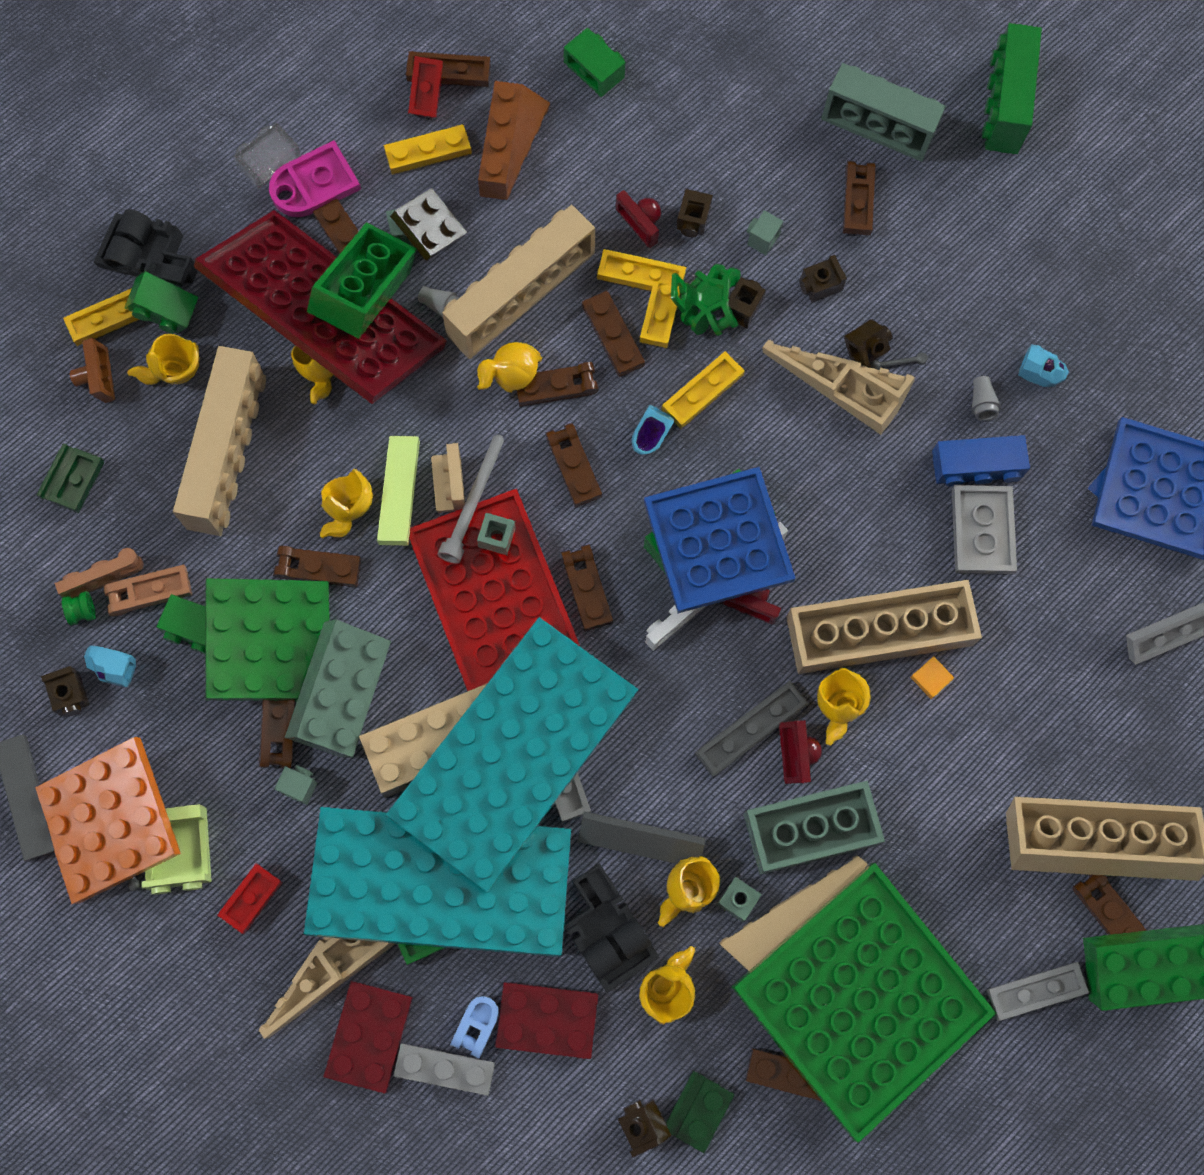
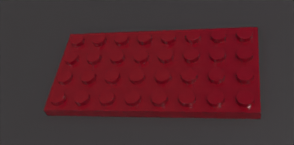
M275 210L195 259L194 268L371 404L445 348L446 339L392 298H390L359 339L308 313L307 309L312 286L337 257Z

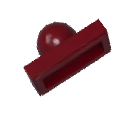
M622 190L616 195L615 210L645 245L652 248L658 243L659 229L654 224L661 216L659 203L653 198H643L636 204L628 193Z
M769 589L720 602L722 605L771 625L775 624L781 610L780 607L767 602L770 595Z
M805 720L779 723L785 784L811 782L810 766L820 760L822 756L821 744L815 738L807 736Z

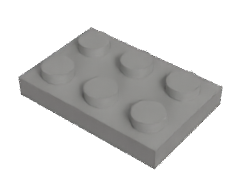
M954 485L952 488L955 573L1015 574L1017 572L1013 486Z

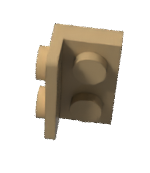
M458 443L446 444L447 454L431 457L435 504L438 513L457 511L465 505L461 455Z

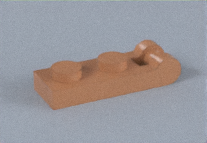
M124 548L119 552L117 558L110 561H98L91 565L90 569L81 573H69L61 581L54 584L62 598L65 596L73 598L79 596L81 592H92L108 583L116 582L142 570L144 563L134 550Z
M185 565L108 583L103 586L105 596L109 597L110 604L107 606L109 616H120L129 611L168 602L171 594L181 598L192 596L187 567ZM127 592L129 599L121 600L120 594Z

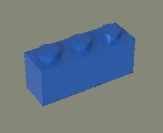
M1025 435L938 441L932 450L936 484L946 483L948 487L962 485L964 482L975 481L977 485L988 484L993 480L1000 479L1007 483L1021 480L1030 469Z

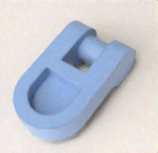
M484 996L472 1000L465 1011L451 1045L458 1049L460 1047L472 1051V1056L480 1059L498 1020L499 1009L496 1002ZM470 1025L481 1030L478 1039L467 1035Z

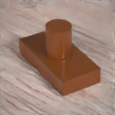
M94 338L82 341L86 366L70 371L72 383L76 387L88 384L90 395L104 403L116 400L108 347Z

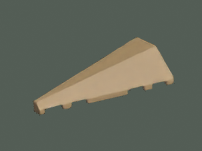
M768 340L763 346L764 354L880 435L897 415L915 380V377L912 375L901 376L890 373L888 369L880 368V370L862 366L860 362L819 352L816 355L801 351L799 347L792 346V348L776 345L771 340Z
M856 855L849 863L827 873L825 878L813 885H808L770 909L769 913L755 922H749L739 932L729 938L725 937L719 944L750 971L860 874L868 864Z
M326 937L320 939L293 978V983L285 995L276 1003V1008L266 1023L259 1028L263 1038L267 1039L273 1036L396 943Z

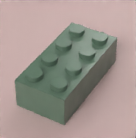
M842 63L829 89L821 120L922 162L935 135L946 105L939 103L933 98H926L914 93L909 88L890 83L883 77L866 73L856 66Z
M337 619L324 622L285 738L338 757H353L391 641Z
M868 781L750 809L744 813L759 875L879 846L885 842Z

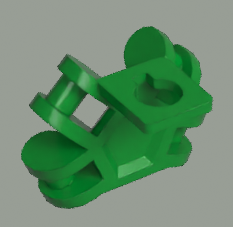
M715 264L708 276L698 270L694 274L696 278L691 284L685 283L677 273L672 274L671 300L682 312L681 321L687 326L691 325V329L696 335L703 334L708 329L709 323L717 336L722 335V330L730 326L732 328L738 326L737 320L729 307V288L736 286L741 276L739 269L732 267L727 270L724 265ZM678 287L681 294V298H679L678 295ZM722 308L725 317L717 320L713 312Z

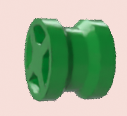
M88 591L81 592L77 597L65 596L62 598L63 612L70 626L77 625L81 620L93 621L96 619L94 603Z

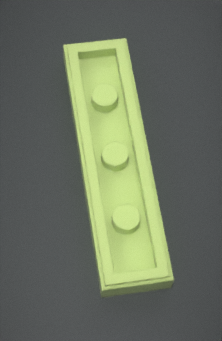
M389 436L377 536L379 545L408 546L420 444L418 436Z

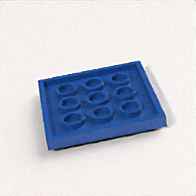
M1121 417L1117 423L1091 526L1204 560V441Z
M760 467L644 497V505L678 614L795 581L794 571Z

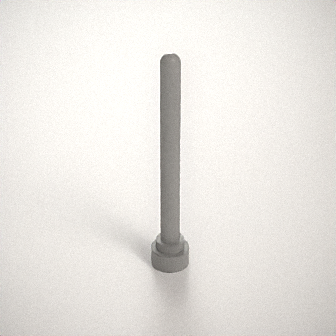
M495 435L492 438L452 536L447 538L446 542H442L437 553L440 558L447 562L459 564L464 554L462 540L503 445L504 439L501 435Z

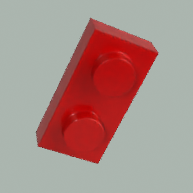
M415 56L408 113L437 118L443 60Z
M256 863L217 916L241 934H245L283 882Z

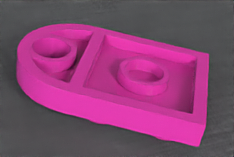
M335 140L282 165L273 173L269 182V193L273 204L280 212L291 217L308 216L313 214L314 210L335 199L341 200L361 190L360 183ZM282 191H291L293 193L288 200L278 198Z

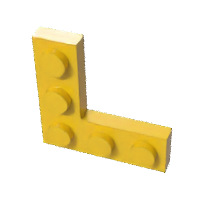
M603 249L597 279L651 291L640 342L668 348L677 306L671 300L672 274L677 273L684 281L686 267Z

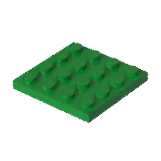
M206 578L205 701H297L323 624L329 621V582Z

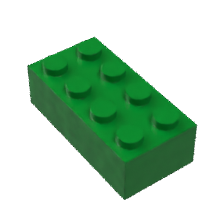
M1009 23L1005 33H1000L998 37L996 50L993 49L990 58V66L994 67L993 73H990L987 90H991V97L987 98L984 112L989 115L982 131V138L986 139L985 150L1018 155L1032 127L1042 27Z
M366 222L312 286L307 312L359 339L410 274L417 248Z
M1204 924L1083 938L1089 991L1088 997L1100 1010L1105 1011L1204 999Z

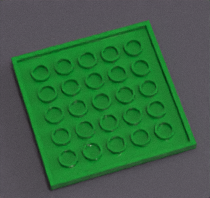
M871 863L732 986L735 993L856 1143H859L996 1014L994 1009L876 863Z

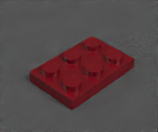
M351 981L323 1077L386 1094L413 997Z
M504 982L495 1048L591 1059L598 993Z

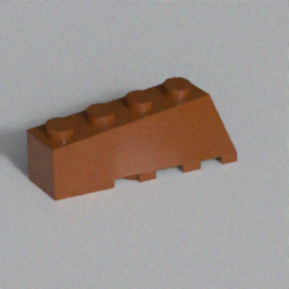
M494 82L478 177L480 197L508 200L521 171L523 161L528 156L534 137L540 130L545 113L547 114L550 108V102L523 84Z

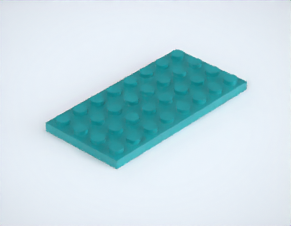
M539 617L387 812L386 816L488 893L637 694L638 688Z
M320 807L304 928L305 936L561 957L571 829L537 826L487 893L386 816L387 813Z

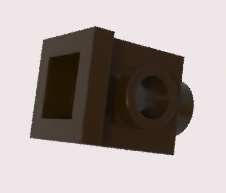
M685 189L676 229L681 230L684 236L691 238L696 237L697 234L704 235L713 195Z
M832 255L828 260L803 269L799 284L802 292L805 295L808 294L813 303L843 291L847 278L836 256Z
M740 277L729 296V307L738 325L748 329L750 322L764 300L766 289L762 288L758 282L746 280Z
M870 319L846 334L844 339L850 359L870 368L871 362L891 350L889 341L893 339V336L887 326H882L873 319Z
M72 666L41 676L52 710L56 714L63 715V717L74 716L82 711L81 708L90 705L80 672ZM68 689L67 694L61 697L60 691Z
M654 1099L645 1104H642L641 1100L629 1104L623 1108L625 1114L618 1118L632 1148L630 1151L632 1158L659 1146L671 1137V1133Z

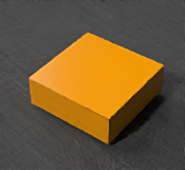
M934 656L910 677L930 699L954 679L950 672Z

